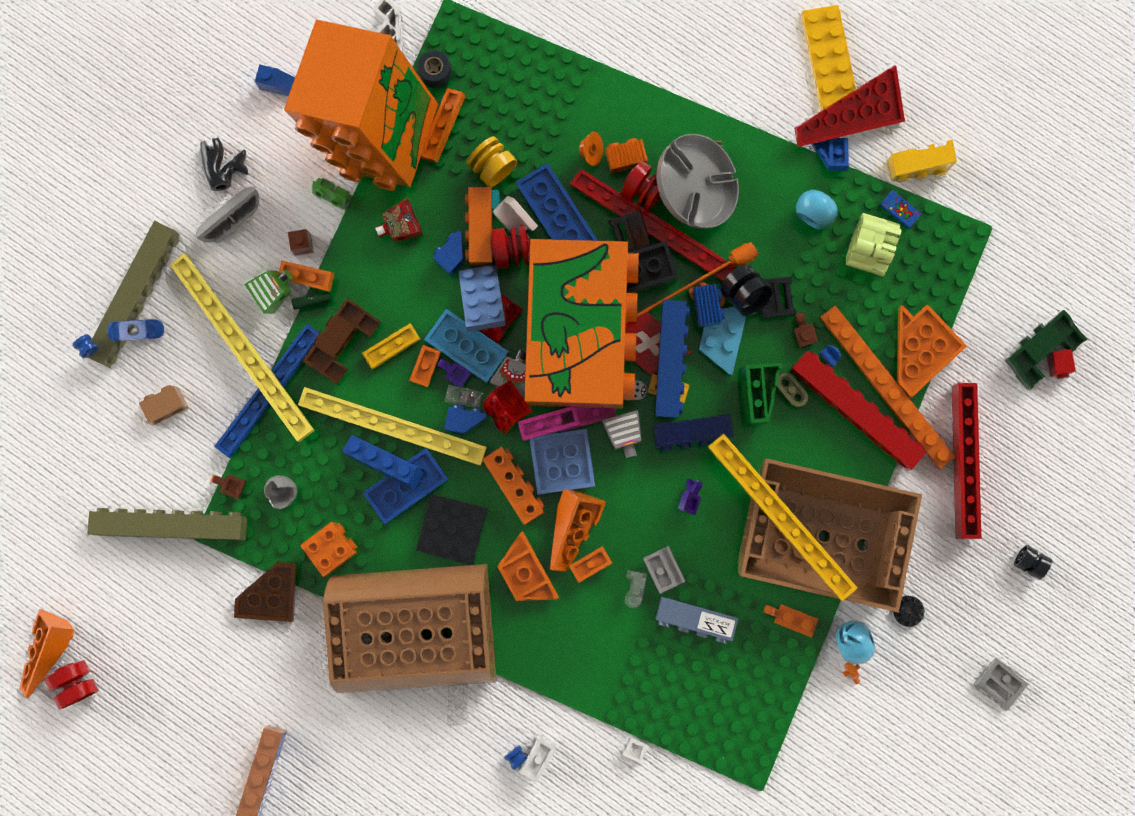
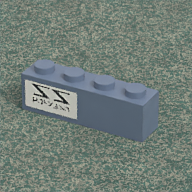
M660 597L655 620L659 621L658 625L670 627V624L676 625L679 631L689 633L690 629L697 631L696 635L708 638V635L715 636V641L727 644V640L733 641L738 622L736 617L665 597Z

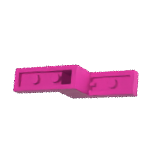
M575 406L519 421L518 424L523 441L557 431L566 432L617 415L615 409L575 408Z

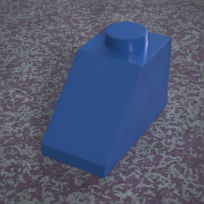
M259 64L254 82L259 90L289 96L295 77L278 68Z

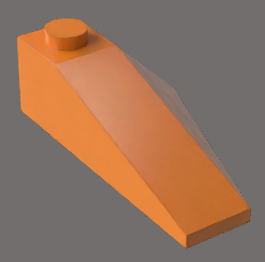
M39 609L32 628V634H35L33 645L28 647L29 663L24 665L20 683V690L25 698H29L74 636V628L68 620L43 609Z

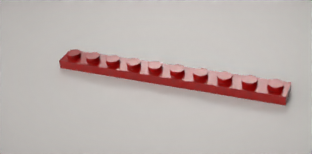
M581 168L570 183L571 187L619 217L641 210L650 237L660 243L667 241L669 249L707 273L728 262L651 212L644 210L643 207L638 206L635 202L625 198L619 192ZM731 264L712 276L723 282L737 267H733Z

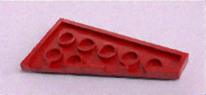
M893 65L796 126L794 130L797 147L905 122L897 66Z

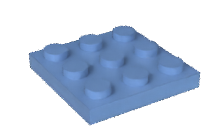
M587 429L547 434L530 439L537 495L562 492L564 489L576 490L595 487Z

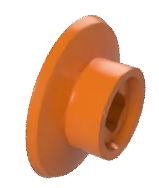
M597 132L589 133L579 146L581 157L585 158L586 162L591 166L598 165L603 155V142Z

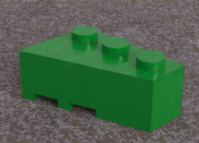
M783 363L745 365L739 368L744 426L763 425L770 422L775 400L774 395L776 387H778V377Z

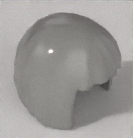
M277 475L271 477L266 482L264 494L269 499L271 506L280 510L286 508L294 501L297 496V486L292 479Z

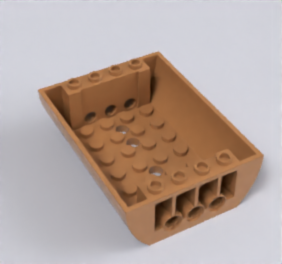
M487 564L332 575L328 580L323 607L329 681L336 693L495 683L497 681ZM448 627L452 630L450 638H445L442 635L443 628ZM423 629H429L432 632L431 639H424L422 637ZM383 632H389L392 635L391 642H385L382 639ZM364 633L372 636L371 643L366 644L363 642L362 635Z

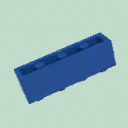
M351 435L342 451L348 458L413 490L423 475V472L417 466Z

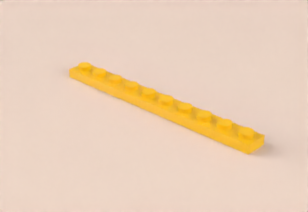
M724 434L708 446L710 451L840 601H844L857 589V586Z

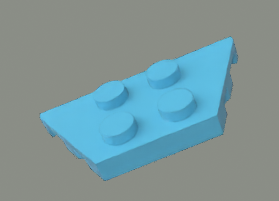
M735 307L724 309L725 319H722L721 325L704 327L698 349L729 376L733 374L746 319Z

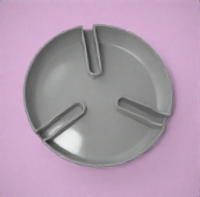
M686 134L673 140L662 152L656 172L658 191L668 211L680 222L699 229L718 226L732 215L739 194L738 179L733 180L732 176L733 173H736L734 165L724 149L712 139L700 134Z

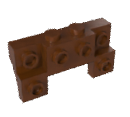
M347 298L335 316H331L328 319L327 327L323 333L320 332L316 336V343L303 362L338 385L349 369L336 360L358 330L371 338L381 324V321Z

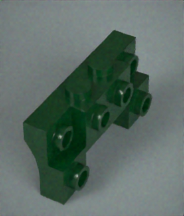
M1065 310L1060 311L1045 325L1041 323L1033 329L1034 334L1030 337L1028 335L1019 342L1020 346L1016 351L1004 360L1017 374L1015 377L1027 390L1032 389L1039 380L1046 377L1037 368L1036 364L1043 360L1058 345L1061 344L1066 350L1072 349V352H1074L1081 343L1088 340Z

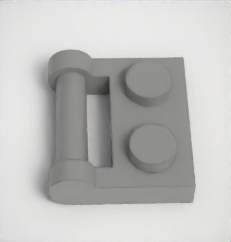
M995 658L981 677L975 681L974 686L977 689H982L998 702L1004 711H1007L1028 686V683ZM991 679L1009 696L1005 699L986 682Z

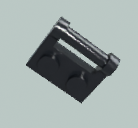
M641 210L608 220L609 225H612L616 241H624L619 223H624L631 246L628 248V253L652 246Z
M791 277L765 279L772 286L773 294L770 301L761 310L762 319L796 315L790 287L792 283ZM778 285H783L786 306L784 310H781Z

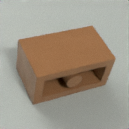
M167 385L161 388V392L155 395L149 394L143 398V401L139 402L148 423L156 425L189 408L180 389L174 385Z

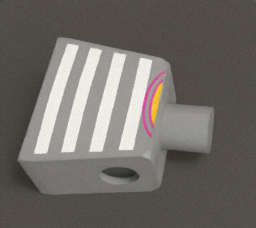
M638 410L602 420V425L614 450L623 448L626 459L637 456L634 445L641 443Z

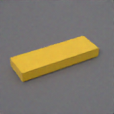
M410 323L367 349L362 355L373 370L421 341Z

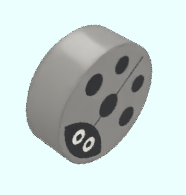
M635 381L634 400L638 401L643 399L647 393L646 385L641 381Z

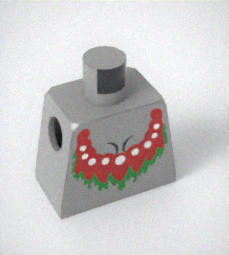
M519 350L515 360L506 357L490 380V384L494 387H499L511 380L521 396L525 398L526 352Z

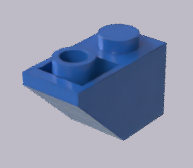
M459 230L456 233H451L446 239L447 243L443 247H438L433 253L434 262L451 277L464 264L463 236Z
M461 405L448 407L444 430L465 435L485 422L488 415L482 409L473 408V411L465 410V406Z

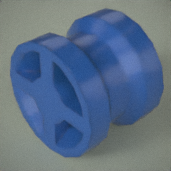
M88 334L79 337L72 344L75 349L79 350L81 358L91 356L98 349L97 344L91 341V337Z
M520 745L504 756L505 760L511 763L513 770L522 765L528 757L526 754H523Z

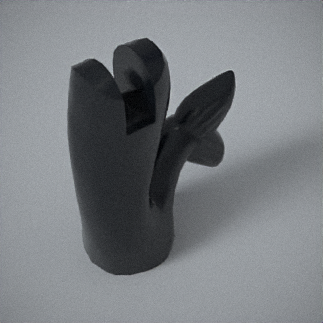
M212 138L214 149L209 150V146L206 140L200 142L201 157L205 176L211 190L222 191L230 188L234 171L248 175V169L243 164L246 159L245 149L220 170L224 157V148L219 138Z

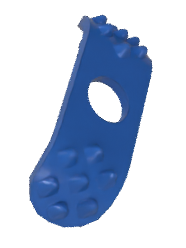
M155 319L114 321L109 323L107 333L110 341L155 339L163 336L164 325L161 321ZM132 324L138 328L137 333L133 336L129 335L127 331L128 327Z

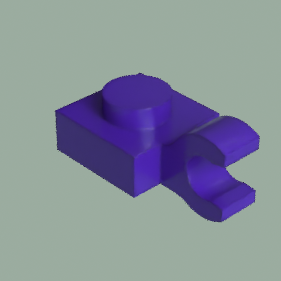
M441 359L437 364L439 368L447 372L445 378L460 389L472 374V372L457 362L451 366Z
M688 479L686 482L688 491H683L678 509L696 516L701 500L698 494L702 488V482Z

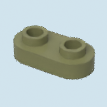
M780 374L778 377V387H776L777 390L791 406L799 408L805 405L808 401V394L791 374ZM782 380H786L788 382L787 387H784L782 385ZM799 395L800 401H795L794 396Z

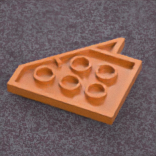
M928 304L914 317L903 305L898 308L897 384L909 398H912L967 347Z

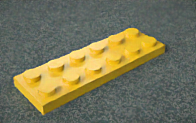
M839 4L804 10L801 13L821 111L856 89Z

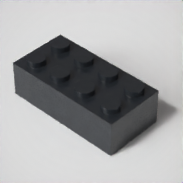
M667 241L629 252L639 253L638 283H627V293H641L677 282L678 276Z

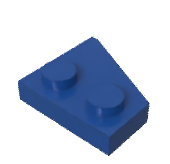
M834 138L811 144L829 171H848V138Z

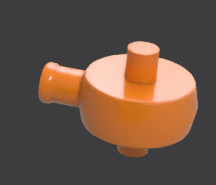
M846 662L843 665L846 670L843 672V675L845 677L849 675L855 684H859L861 681L858 678L860 675L857 670L860 669V666L858 664L854 666Z

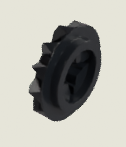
M907 595L901 599L899 613L893 612L899 624L912 627L918 625L924 619L925 609L923 603L917 597ZM912 606V611L916 615H909L907 617V612L902 607L910 608Z

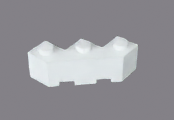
M379 0L372 8L375 18L382 25L375 32L391 35L403 52L399 8L391 0Z

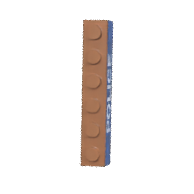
M271 725L263 728L236 816H261L287 730Z

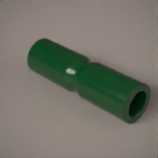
M328 291L311 296L293 298L291 302L293 309L296 310L311 307L312 305L331 303L332 299Z

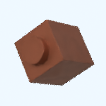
M307 229L288 232L290 250L295 256L314 252L311 234Z

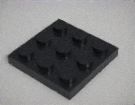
M431 494L416 551L473 565L488 508Z

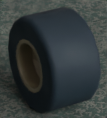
M437 50L428 51L418 60V74L426 86L440 88L448 83L452 75V68L448 57L443 52Z

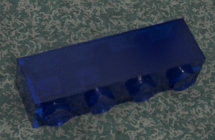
M730 414L655 424L652 426L655 448L660 449L661 452L672 451V447L677 446L680 449L691 448V444H699V447L709 446L710 442L717 440L722 434L728 439L734 437Z

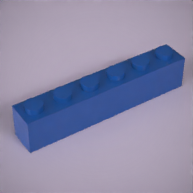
M662 301L654 416L679 418V414L683 412V402H680V395H684V383H681V376H685L686 364H682L683 356L687 354V345H684V337L688 336V325H685V318H689L690 307L686 306V301Z

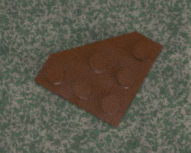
M277 562L235 598L234 618L293 622L297 563Z

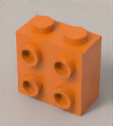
M329 523L300 545L323 577H327L358 554L355 550L358 548L351 538L347 539L344 535L346 531L340 523Z

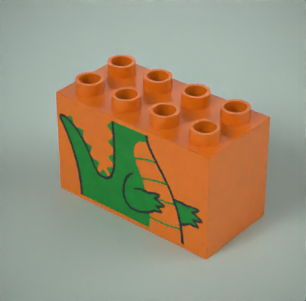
M316 19L284 111L296 122L294 129L298 133L312 139L310 146L326 153L325 161L340 168L339 175L357 183L361 182L362 176L374 178L373 184L394 191L397 184L411 187L438 103L391 35Z
M530 239L525 402L530 406L623 409L624 400H634L635 374L624 372L625 361L636 360V333H626V322H637L638 293H627V283H638L639 253H628V242Z

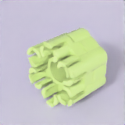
M862 213L852 235L846 255V265L884 277L895 255L891 252L896 251V245L899 240L898 236L901 234L900 224Z

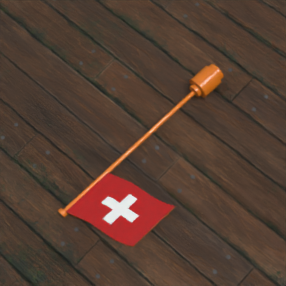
M752 242L745 243L730 251L731 256L728 257L730 261L637 313V322H626V333H636L635 362L651 375L656 373L658 369L661 323L650 315L648 311L661 305L663 300L675 297L731 264L733 267H739L752 262L758 256V252Z

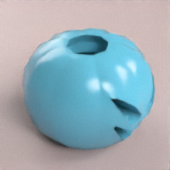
M809 190L798 198L796 213L806 224L820 230L829 227L835 221L837 205L830 196L822 191Z
M857 620L848 621L840 626L836 633V638L844 660L851 664H863L869 661L875 652L874 638L869 627Z

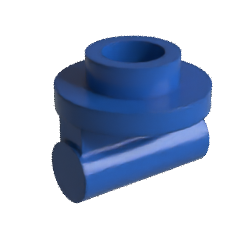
M832 345L825 346L818 353L832 368L841 358L840 351Z

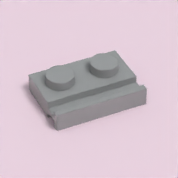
M669 546L643 558L659 594L685 582Z

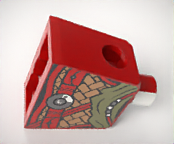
M408 198L384 212L382 216L385 224L375 227L379 238L390 234L394 242L424 236Z

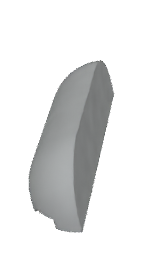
M248 187L237 193L199 226L196 231V237L202 242L217 243L222 241L257 211L259 204L258 191L254 187Z

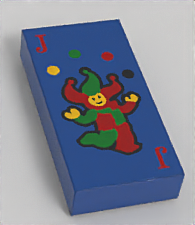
M893 190L879 205L907 229L922 214Z

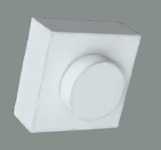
M630 737L623 756L641 764L649 745Z

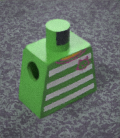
M269 270L244 285L264 314H273L291 294V289L287 283L293 279V276L288 270H284L281 274L277 270Z

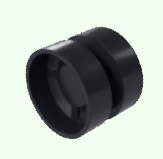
M746 264L737 267L725 278L721 285V294L733 304L742 316L749 317L758 313L767 305L772 297L773 288L764 278L760 277V274L751 265Z

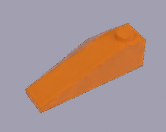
M563 490L557 507L550 563L551 570L567 572L569 565L572 564L579 553L578 548L580 544L590 536L588 532L593 524L597 525L606 503L605 501L579 491Z

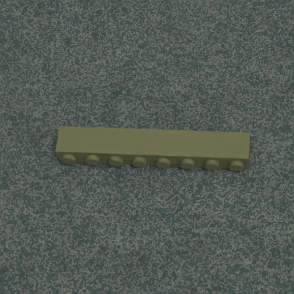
M154 220L91 339L93 343L97 344L98 349L87 358L108 368L115 364L118 358L117 354L120 348L125 345L126 340L110 341L107 333L108 325L114 321L135 320L137 315L143 311L146 298L152 294L155 281L161 277V270L170 259V252L179 242L180 234L174 229ZM134 324L128 327V333L134 328Z
M97 508V511H89L87 535L246 541L247 517L241 516L240 512H229V516L222 515V512L210 511V515H203V511H191V514H184V511L172 510V514H165V510H153V513H146L145 509H134V513L128 512V509L116 508L115 512H109V508Z

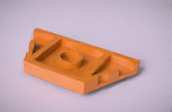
M522 531L498 564V569L516 601L558 599L557 592Z

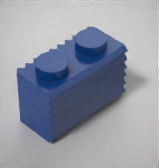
M716 284L693 287L692 294L698 328L721 325L722 319H725L724 308H720L719 301L722 300L721 290L717 289Z

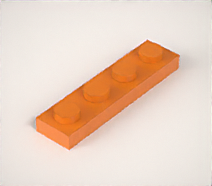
M449 88L446 89L429 130L421 154L422 159L438 163L466 95L463 92Z

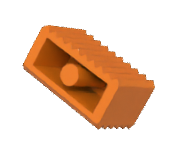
M632 138L627 140V143L619 145L616 142L605 148L610 174L633 169L641 160L646 163L648 162L642 139Z

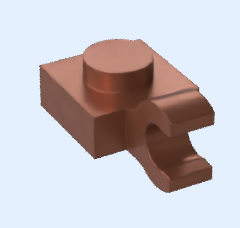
M804 312L794 315L798 328L794 329L793 333L798 348L817 343L818 340L813 324H806Z
M213 474L210 482L222 486L221 493L236 499H240L247 481L227 474L226 479Z

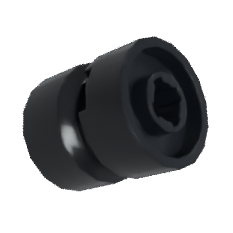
M1025 545L1016 556L1014 566L1024 572L1028 570L1029 575L1041 580L1048 573L1053 561L1043 553L1038 554V550Z

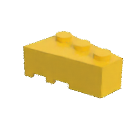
M953 139L948 140L946 145L939 147L931 144L928 145L929 149L916 150L915 148L891 154L887 159L891 181L905 182L909 178L916 177L917 180L927 178L928 175L935 174V177L946 175L949 169L957 162Z

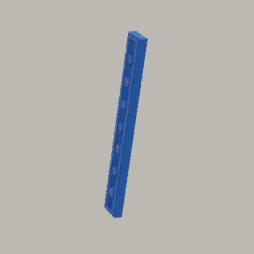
M308 324L304 326L271 370L283 387L287 385L316 343L315 338L319 332ZM259 388L214 446L228 458H232L271 406Z

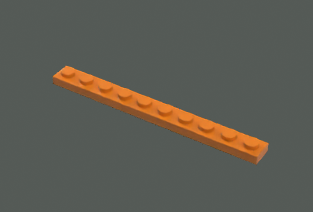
M836 305L823 314L819 319L913 438L924 446L923 449L927 452L926 454L935 466L941 469L956 458Z

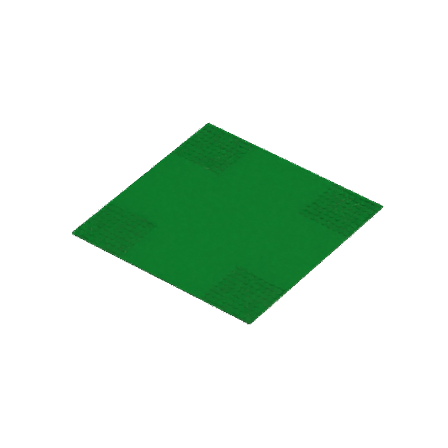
M443 0L413 65L414 70L418 74L417 64L419 58L424 53L432 50L443 52L451 63L452 75L446 85L440 88L426 86L438 103L436 113L447 88L463 92L466 95L439 161L435 163L420 157L411 187L397 184L394 191L382 189L373 184L374 178L362 176L361 182L358 183L319 267L320 270L335 273L331 291H329L332 302L316 306L312 305L311 307L299 310L274 366L306 324L319 333H323L327 327L328 319L331 316H335L347 298L381 321V324L371 338L358 330L336 360L349 369L338 385L303 362L284 387L313 427L314 432L301 442H297L273 407L270 406L232 458H230L222 478L226 479L227 474L247 481L240 499H236L221 493L222 486L218 485L204 515H210V511L222 512V515L229 516V512H240L241 516L247 517L246 541L194 540L264 572L277 562L297 563L296 586L324 598L328 580L332 575L470 565L416 551L431 494L488 508L473 565L487 564L496 675L755 790L763 791L841 601L837 598L739 575L738 559L751 497L710 451L708 446L724 434L757 473L766 458L888 486L897 462L789 370L806 351L814 352L819 356V361L826 365L827 363L818 353L827 345L836 347L841 353V358L833 367L834 374L839 378H845L849 382L848 386L853 390L857 389L860 391L868 403H874L882 415H888L893 419L895 426L901 427L909 433L819 318L836 305L897 382L898 308L903 305L914 317L928 304L952 329L992 232V226L852 167H849L848 171H829L816 152L802 146L797 147V144L454 1ZM591 132H597L603 142L602 159L596 166L589 165L579 152L581 141ZM686 134H700L709 137L713 141L721 140L723 149L730 157L736 173L732 174L733 180L738 179L739 185L738 201L732 215L718 226L699 229L690 227L677 220L668 211L661 198L649 212L727 261H730L728 258L731 256L730 251L745 243L752 242L758 252V256L748 265H751L760 274V277L764 279L791 277L792 283L790 287L793 308L796 309V314L804 312L807 325L813 324L818 342L798 348L793 330L798 328L794 316L762 319L760 310L758 313L745 319L733 374L729 376L722 368L714 364L709 357L698 350L704 327L698 328L694 300L689 296V289L669 299L686 301V306L690 307L689 318H685V325H688V336L684 337V345H687V350L691 351V353L683 357L682 364H686L685 376H681V382L689 384V389L683 404V412L679 414V418L654 416L656 395L646 393L645 397L638 401L624 400L623 409H615L616 415L619 416L638 410L641 443L634 445L637 456L627 459L623 448L614 450L602 425V421L569 430L587 429L595 487L576 489L574 491H579L606 502L597 525L593 524L589 530L588 535L590 536L580 544L578 548L579 553L572 564L602 546L612 561V564L578 583L570 567L567 572L550 569L557 507L563 491L537 495L530 440L523 441L518 422L505 435L496 428L494 420L489 415L485 422L465 435L444 430L448 407L461 405L457 404L460 390L480 394L477 409L484 410L483 402L491 391L497 387L492 386L490 381L485 383L474 374H471L460 389L445 378L447 372L439 368L438 365L428 388L409 381L422 346L425 345L436 349L424 339L445 309H448L465 321L458 271L482 267L470 266L469 261H466L465 250L469 249V242L465 241V231H469V224L465 223V212H469V205H465V194H468V187L487 186L480 179L481 173H474L473 168H469L466 162L471 153L483 141L493 136L499 140V143L504 145L502 152L509 151L517 159V164L512 172L503 181L492 187V190L499 191L500 203L507 196L514 198L538 225L533 231L526 230L529 244L530 239H551L515 182L546 163L551 167L597 240L616 241L612 225H609L608 220L619 216L570 186L580 168L621 194L624 182L632 169L610 174L605 155V148L608 145L616 142L619 145L624 144L632 138L642 139L648 160L647 164L652 166L650 176L653 177L657 172V165L662 152L676 138ZM809 190L822 191L834 200L837 205V217L829 227L820 230L815 229L797 216L796 203L804 192ZM892 190L922 213L909 229L879 206ZM637 195L632 201L638 204L640 196ZM408 198L424 236L394 242L390 234L379 238L375 227L385 224L382 214ZM645 201V202L641 205V207L644 208V206H645V204H646L647 201ZM862 213L900 224L901 234L898 236L899 240L896 245V251L891 252L895 255L884 277L846 265V255L852 235ZM493 214V229L505 228ZM621 222L619 223V226L624 241L628 242V248H630L631 246L625 230L624 223ZM505 228L507 236H510L511 233ZM459 230L463 236L464 264L451 277L434 262L433 253L438 247H443L447 243L446 239L451 233H456ZM649 236L651 245L660 243ZM669 249L678 280L677 282L638 293L637 313L706 275L707 272ZM523 257L519 258L520 266L518 267L515 264L514 258L510 259L509 268L497 269L501 294L523 308L522 313L507 328L499 343L500 346L509 351L506 357L514 360L518 351L526 352L529 265L524 266ZM710 276L702 281L708 285L716 284L717 289L720 290L723 283L714 276ZM778 285L781 310H784L786 306L783 285ZM310 287L306 296L328 291ZM725 298V303L722 306V308L725 309L729 307H734L733 304ZM662 304L648 311L660 323ZM411 323L421 341L372 370L362 353ZM441 353L439 361L443 359L453 366L455 361ZM625 361L624 373H634L635 381L643 382L648 391L652 375L642 369L635 361ZM783 363L779 375L782 373L791 374L807 392V403L799 408L793 407L776 388L770 422L763 425L744 426L739 368L745 365ZM782 380V385L784 387H787L788 382L786 380ZM930 381L912 398H909L918 410ZM304 387L485 446L487 450L484 458L500 447L504 451L508 449L514 458L511 462L514 466L519 465L524 473L521 476L525 483L529 481L535 490L532 492L535 499L540 498L545 508L542 509L544 513L524 525L483 461L481 466L428 449L449 480L385 525L363 494L364 491L385 476L348 458L342 452L351 435L405 461L417 455L425 447L300 407L298 403ZM799 395L794 396L795 401H800ZM461 405V406H465V410H469V411H473V408H476V407H470V406H466V405ZM529 405L532 410L531 414L520 421L567 407ZM689 426L690 442L657 445L656 429ZM277 475L292 479L297 486V496L294 501L286 508L280 510L273 508L269 499L264 494L266 482L271 477ZM688 479L702 482V488L698 494L701 500L696 516L678 509L683 491H688L686 488ZM329 523H340L346 531L344 535L347 539L351 538L358 548L355 550L358 554L327 577H323L300 545ZM822 530L818 537L822 542L828 540L829 535L826 531ZM522 531L557 592L558 599L516 601L498 569V564ZM860 539L857 542L859 550H862L865 540ZM669 546L685 582L659 594L643 558ZM660 597L738 618L733 641L727 640V644L715 641V636L708 635V638L697 636V631L690 629L689 633L679 631L676 625L670 624V627L658 625L659 621L655 620ZM768 605L779 610L780 605H784L819 619L813 636L809 637L774 623L776 617L764 613L765 606ZM445 627L442 629V635L445 638H450L452 630ZM423 629L422 637L424 639H431L432 632L429 629Z

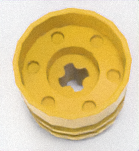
M494 136L483 141L471 153L466 162L469 168H473L474 173H481L480 179L487 187L491 188L503 181L517 164V159L509 151L502 152L504 145L499 143V140Z

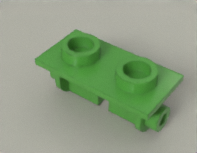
M318 178L316 181H313V194L318 198L325 199L335 207L343 210L346 209V201L349 202L352 197L349 191L339 186L335 191L332 190L335 184L325 178Z

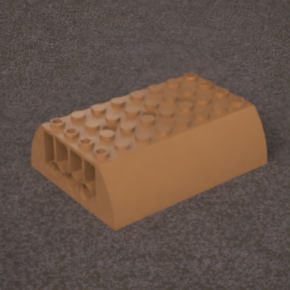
M765 458L758 474L857 586V589L845 600L899 613L922 494ZM751 498L738 559L739 575L839 599ZM822 530L826 531L829 535L828 540L822 542L818 537ZM860 539L865 540L867 543V547L863 551L857 548V542Z

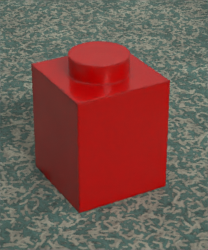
M1072 349L1054 351L1047 355L1050 377L1057 376L1058 379H1065L1070 377L1069 374L1076 372Z

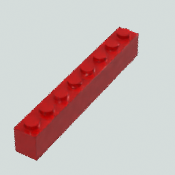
M806 351L789 371L906 471L912 470L927 453L923 449L924 446L917 440L913 441L909 438V433L905 429L895 426L893 419L888 415H882L874 403H868L860 391L857 389L853 390L848 386L849 382L845 378H839L834 374L835 371L831 366L821 363L818 355L814 352Z
M957 383L952 386L953 454L956 457L953 459L955 539H982L977 383Z

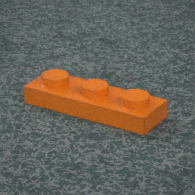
M281 260L279 273L281 274L284 270H288L293 276V279L289 282L331 291L335 273Z

